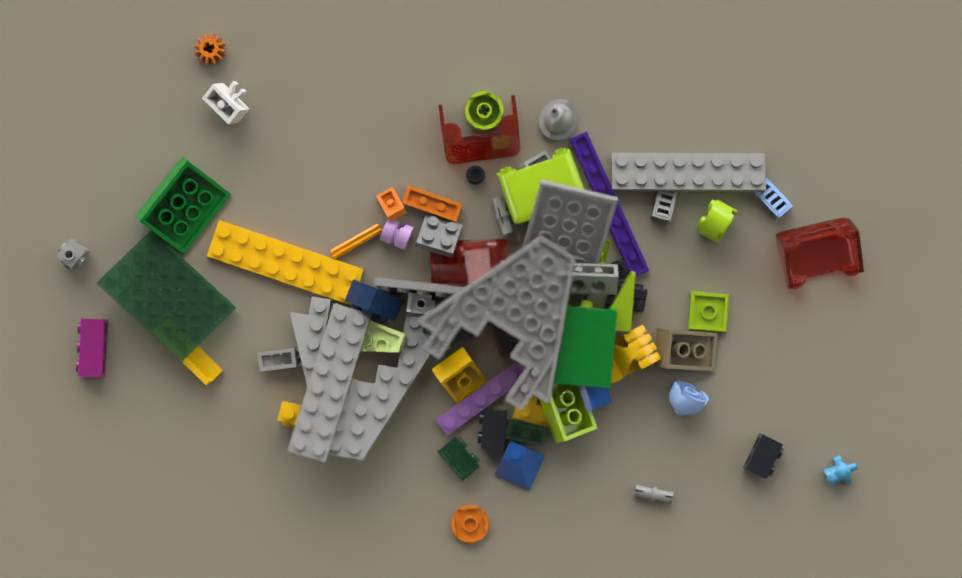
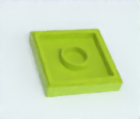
M690 291L688 330L726 333L729 294Z

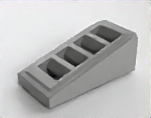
M657 192L651 217L670 222L678 192ZM661 194L671 196L672 198L671 200L662 198ZM659 202H665L670 205L669 207H666L663 205H659ZM659 208L668 211V213H660L657 210Z

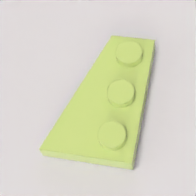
M370 320L360 351L401 353L407 334Z

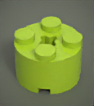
M477 92L466 103V120L474 130L490 132L496 129L503 119V104L500 98L491 92ZM481 108L489 110L487 116L480 114Z
M712 199L706 213L708 215L706 217L702 216L697 225L698 233L719 244L738 211L718 199L716 201Z

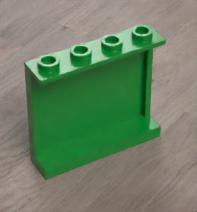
M566 307L553 383L611 388L617 308Z

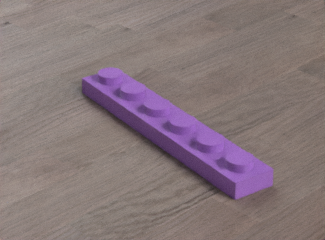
M516 361L437 418L436 421L446 435L453 432L511 390L526 366Z

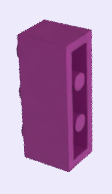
M81 318V322L78 323L80 341L77 342L79 361L76 362V372H78V376L106 377L108 320Z

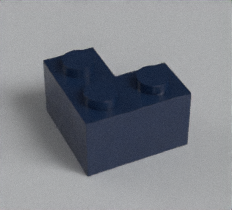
M356 280L352 281L345 299L346 302L352 304L351 308L362 311L370 316L376 313V318L385 322L387 319L396 320L403 303V299Z

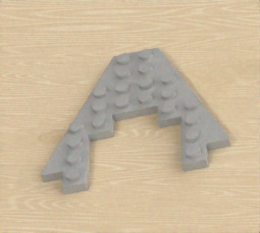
M312 297L309 315L290 313L307 387L326 330L331 299ZM406 313L403 333L407 334V337L399 355L397 368L378 365L375 384L351 380L328 453L329 456L363 461L431 355L422 348L430 335L423 334L424 326L417 322L424 315Z

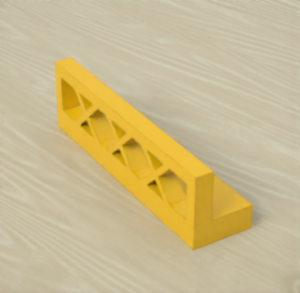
M170 317L159 327H155L151 331L205 385L211 384L224 371Z

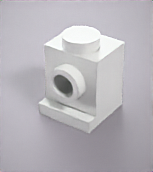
M408 294L406 312L427 314L434 309L435 300H432L431 295ZM420 300H423L425 303L422 308L417 305Z

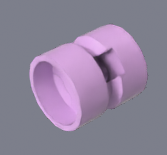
M387 219L380 240L388 244L393 242L395 247L405 250L414 227L407 224L399 225V221L394 220L390 222Z

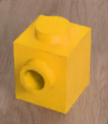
M282 401L277 420L282 421L281 425L292 427L296 425L302 405Z

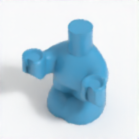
M839 455L833 458L835 466L823 469L830 486H833L842 480L845 485L851 483V472L858 468L855 462L849 465L844 463Z

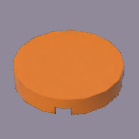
M468 504L461 506L452 517L451 527L453 534L464 543L480 541L489 530V519L486 512L477 505Z

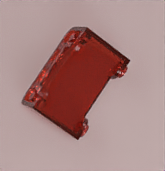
M837 218L784 230L776 234L786 285L789 289H799L806 283L805 278L841 270L847 276H856L858 273L864 272L860 232L849 218Z

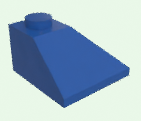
M510 439L495 475L530 490L545 455Z

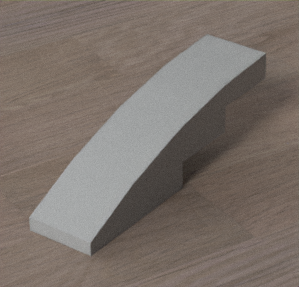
M298 347L257 353L260 372L302 366Z

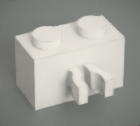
M236 81L232 82L229 88L224 83L213 84L202 97L228 125L239 123L249 111V108L238 98L243 96L246 90L240 89L238 93H234L236 86L239 84Z

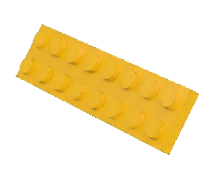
M221 220L218 221L207 253L208 257L348 305H352L345 301L352 281L360 282L364 272L362 268Z

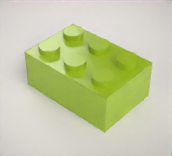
M553 383L549 403L540 399L555 443L565 442L597 429L592 411L587 412L578 385Z

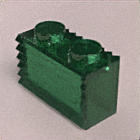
M509 419L505 437L506 439L510 438V440L513 439L522 443L525 441V443L529 442V444L543 446L547 428Z
M455 436L437 452L460 480L463 481L480 467L478 464L480 459L474 452L470 454L467 451L466 447L468 445L461 437L457 439Z

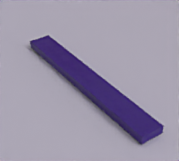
M587 131L570 138L569 141L592 192L616 197ZM617 199L609 230L627 266L628 272L635 271L636 277L649 271V268Z

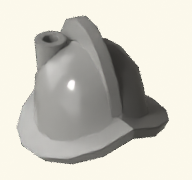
M565 99L549 102L542 109L539 116V127L542 133L554 140H561L570 136L576 129L578 114L574 105Z

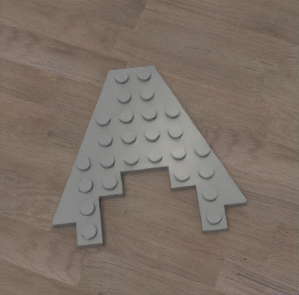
M543 236L538 237L419 318L417 322L432 331L422 347L423 350L440 359L460 327L478 336L489 320L520 339L510 357L526 366L505 400L523 410L533 394L549 403L575 257Z

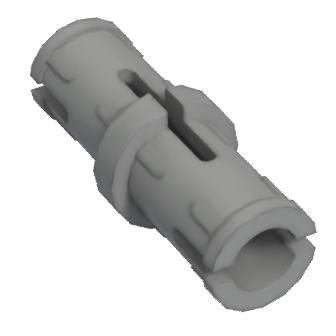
M499 196L491 199L494 205L495 218L499 221L502 236L514 233L509 218L510 213L506 209L504 197Z
M638 484L635 485L634 489L641 490L642 492L634 491V497L648 498L653 502L658 500L672 504L673 499L665 496L673 497V491L660 490L655 486L650 488Z

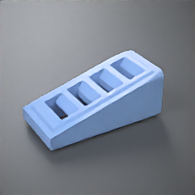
M766 178V185L769 188L762 194L760 192H754V194L771 214L778 219L793 205ZM772 191L774 194L766 199L765 196ZM778 197L779 200L771 205L770 202ZM783 203L784 206L777 211L775 208Z

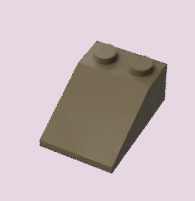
M657 328L655 344L657 349L655 352H658L661 359L654 362V366L667 369L714 371L718 333Z

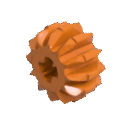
M211 33L209 38L207 34H203V41L197 38L200 45H194V48L198 50L194 55L199 57L198 61L200 63L205 61V64L209 66L211 61L214 65H217V58L220 61L224 60L220 54L227 53L226 50L222 49L226 44L221 42L222 38L220 36L215 38V34ZM212 46L214 48L212 49L213 52L209 53L206 51L209 50L207 47Z

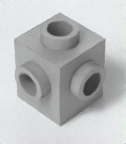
M71 238L67 243L65 242L60 246L57 257L60 259L59 263L66 269H76L86 262L85 257L90 251L76 239Z

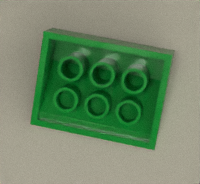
M182 156L135 217L139 222L185 254L231 196V193Z

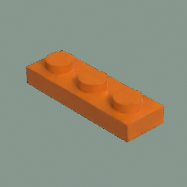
M408 185L402 204L453 222H457L463 205Z

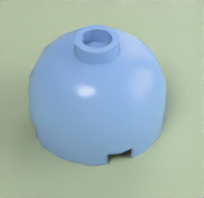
M678 380L677 383L676 381L674 382L670 390L669 401L676 414L680 416H693L703 410L709 400L708 396L702 390L700 393L694 390L696 386Z

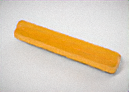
M375 224L331 249L332 257L337 259L381 234L382 229L380 225Z

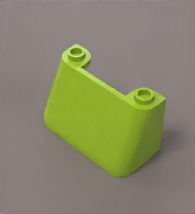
M566 148L556 150L552 159L517 171L516 169H511V167H505L499 173H496L508 211L514 223L530 220L541 179L584 190L571 151Z

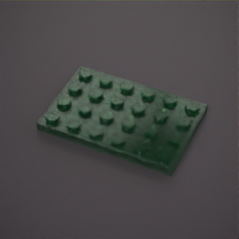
M152 230L97 282L99 287L180 362H183L236 309L225 296Z

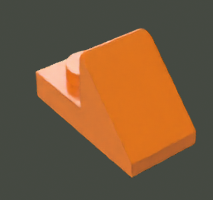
M393 187L376 196L390 222L399 219L407 213Z

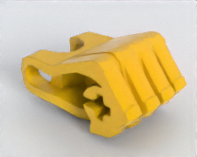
M643 325L615 338L611 384L661 359L658 352H653L657 349L654 343L649 344L652 338L649 333L644 335L646 329Z

